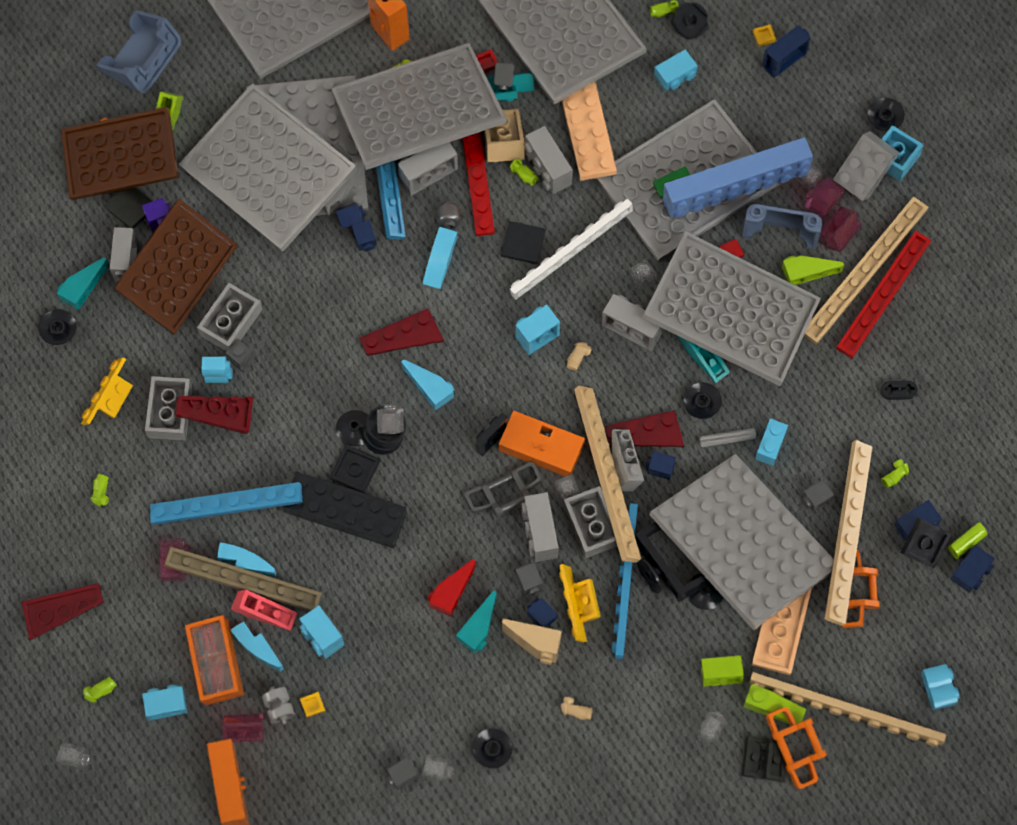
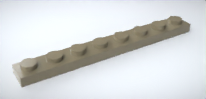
M170 547L164 566L235 589L248 590L259 596L307 611H311L318 606L322 594L321 592L174 547Z

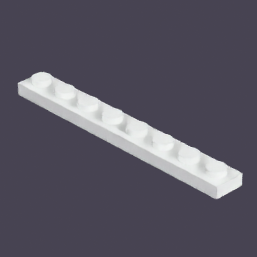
M628 199L624 202L620 201L611 212L604 213L598 222L588 225L585 232L574 236L568 245L558 248L555 255L551 258H545L538 268L531 269L525 278L521 281H515L510 288L514 299H518L631 213L633 211L632 203Z

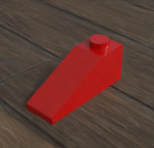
M472 559L441 582L436 590H431L428 596L431 608L451 617L477 566L476 560Z

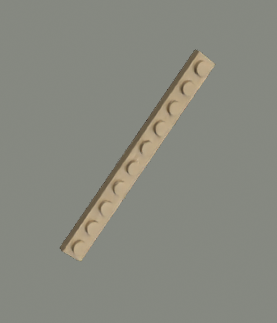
M913 196L813 317L804 337L815 345L819 343L929 208Z
M578 386L574 391L621 560L636 563L641 560L639 548L630 522L593 388Z
M858 440L853 441L851 446L825 620L840 626L846 624L872 446Z
M753 672L749 684L770 690L782 697L783 695L789 696L794 702H808L815 709H822L823 707L829 709V712L834 715L840 716L841 713L848 715L852 721L860 722V720H863L874 728L882 726L888 728L887 731L893 734H899V732L907 734L906 737L911 740H925L926 744L933 747H938V745H942L945 741L946 734L764 675Z

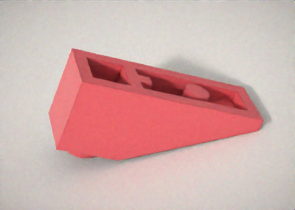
M248 590L238 591L231 610L246 617L291 631L297 612Z

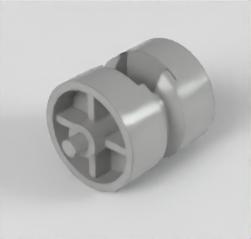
M274 686L270 687L271 691L262 695L265 708H269L267 714L270 723L282 722L285 725L287 724V719L295 716L292 704L288 703L290 698L285 687L277 689Z

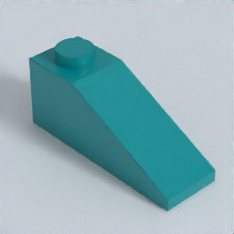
M103 257L67 278L57 289L59 299L79 310L110 266L108 260Z
M677 336L686 351L714 383H717L730 373L720 356Z
M495 591L489 595L456 634V640L474 654L477 651L481 652L487 645L486 640L497 599Z

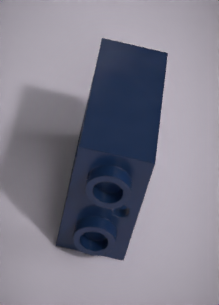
M798 25L765 49L762 66L773 78L807 54L811 39L809 32Z

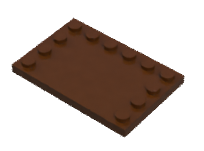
M168 107L61 129L69 197L71 200L179 178L170 109Z
M177 199L113 289L171 334H175L238 245L185 202Z

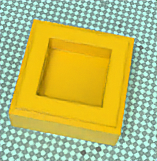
M771 25L753 29L758 47L776 42Z
M319 692L300 698L306 718L325 711Z

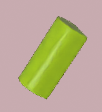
M978 522L949 545L947 550L955 559H959L986 537L988 533L984 526Z

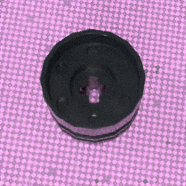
M387 405L376 407L369 413L363 431V440L370 451L375 454L387 455L399 448L406 430V420L403 414L398 409Z

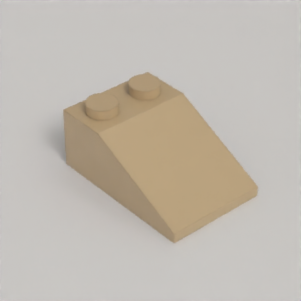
M519 109L502 110L507 123L484 130L487 161L524 160V137Z
M507 619L502 620V632L536 659H540L541 663L551 665L552 662L556 663L562 631Z

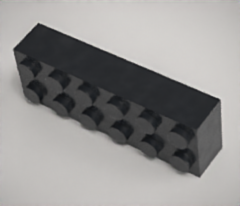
M296 471L292 483H301L303 503L283 506L284 513L393 549L395 548L407 515L406 507Z

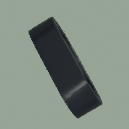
M888 381L882 385L880 392L882 397L887 400H907L915 397L918 388L912 381ZM889 386V387H891V390H897V391H893L892 394L890 395V394H888V391H885V390H886L887 387ZM907 386H910V389H913V391H911V394H908L907 391L901 390H905Z

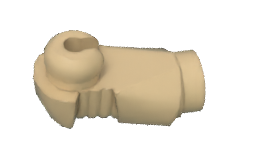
M585 342L574 344L575 348L567 359L566 367L568 369L577 371L583 356L590 355L592 349Z
M571 697L563 698L561 710L565 716L571 715L582 721L586 719L591 720L592 708L573 705L574 699Z

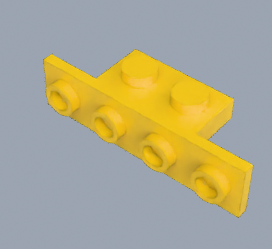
M124 357L115 359L109 367L110 373L102 379L100 383L102 387L91 399L93 403L82 414V425H89L97 410L111 418L116 417L133 387L132 384L117 376L126 361Z
M561 564L559 576L564 584L565 590L563 594L569 608L567 613L573 626L571 632L576 641L587 642L583 623L601 617L593 580L587 579L574 583L571 567Z

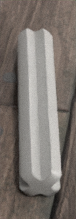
M754 428L704 435L700 436L699 442L701 447L753 440L756 439V431Z

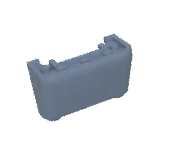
M135 10L129 20V27L133 32L129 40L115 59L111 56H103L96 67L103 74L134 91L146 93L180 47L181 37L166 18Z
M752 203L746 209L742 238L751 239L755 232H762L763 224L800 229L799 238L805 240L807 248L816 249L821 233L822 220L816 213Z

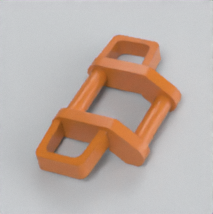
M858 550L856 552L858 567H854L853 576L868 577L870 600H849L848 609L860 608V618L858 622L842 625V628L862 627L864 624V609L880 608V602L877 600L876 576H878V569L862 567Z
M783 707L767 714L766 719L772 732V737L778 743L786 762L785 768L795 788L803 789L816 783L818 776L813 761L827 756V754L822 749L812 726L814 724L812 718L796 723L788 707ZM783 712L790 726L778 731L773 717ZM805 728L815 753L794 762L784 736ZM807 764L811 780L801 784L794 770Z

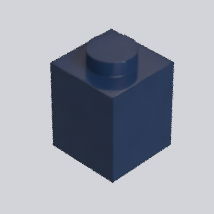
M357 202L336 210L342 229L363 222V217L366 216L363 206H358Z
M370 220L352 225V232L359 251L367 252L374 249V246H377Z
M653 451L652 457L648 456L645 466L648 468V474L670 480L676 457Z
M540 598L538 601L535 599L528 605L527 615L537 626L548 628L558 619V614L543 598Z

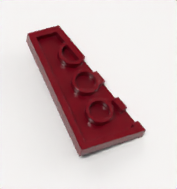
M428 308L359 338L367 356L444 342Z
M179 396L176 399L174 416L247 434L250 429L253 397Z
M675 410L604 426L609 447H612L613 429L630 430L634 446L684 447Z
M97 583L22 601L29 640L31 641L103 604L100 584Z

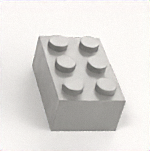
M543 126L526 135L524 155L528 161H532L534 164L533 169L536 175H541L546 191L550 190L553 195L571 186L573 170L547 128Z
M871 131L864 133L833 180L864 201L872 195L900 152Z
M450 142L415 153L411 157H405L398 163L399 179L410 196L458 169L457 153Z
M228 283L198 325L199 335L227 351L238 339L242 340L263 310L261 302Z
M613 294L602 313L601 326L649 351H652L663 328L642 318L645 312L643 306L639 304L634 305L622 295L617 296Z
M151 377L145 432L148 438L186 441L189 420L175 417L174 414L176 399L179 396H192L193 386L190 379Z
M600 486L564 499V510L585 559L618 546Z
M548 492L524 496V503H521L523 521L527 520L525 522L526 538L531 539L528 540L530 558L534 557L535 562L558 559L559 548Z

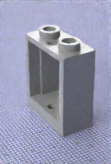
M114 227L110 271L115 283L119 281L137 256L138 241L133 228Z

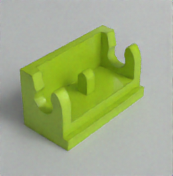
M741 656L701 659L703 687L743 683L744 673Z

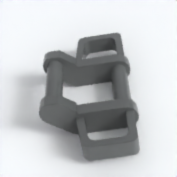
M529 462L488 484L483 483L479 487L465 492L464 497L472 513L475 514L492 509L496 517L499 518L503 516V513L524 503V496L530 495L528 491L541 483L542 477L534 462ZM531 468L537 479L525 487L519 473ZM514 480L521 497L499 506L491 490ZM483 491L489 504L474 507L469 497Z

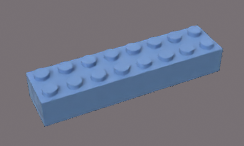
M804 137L665 183L663 202L670 218H680L688 212H698L704 207L716 206L722 201L734 200L740 195H749L758 189H767L772 187L773 184L785 183L797 176L803 177L810 172L813 154Z

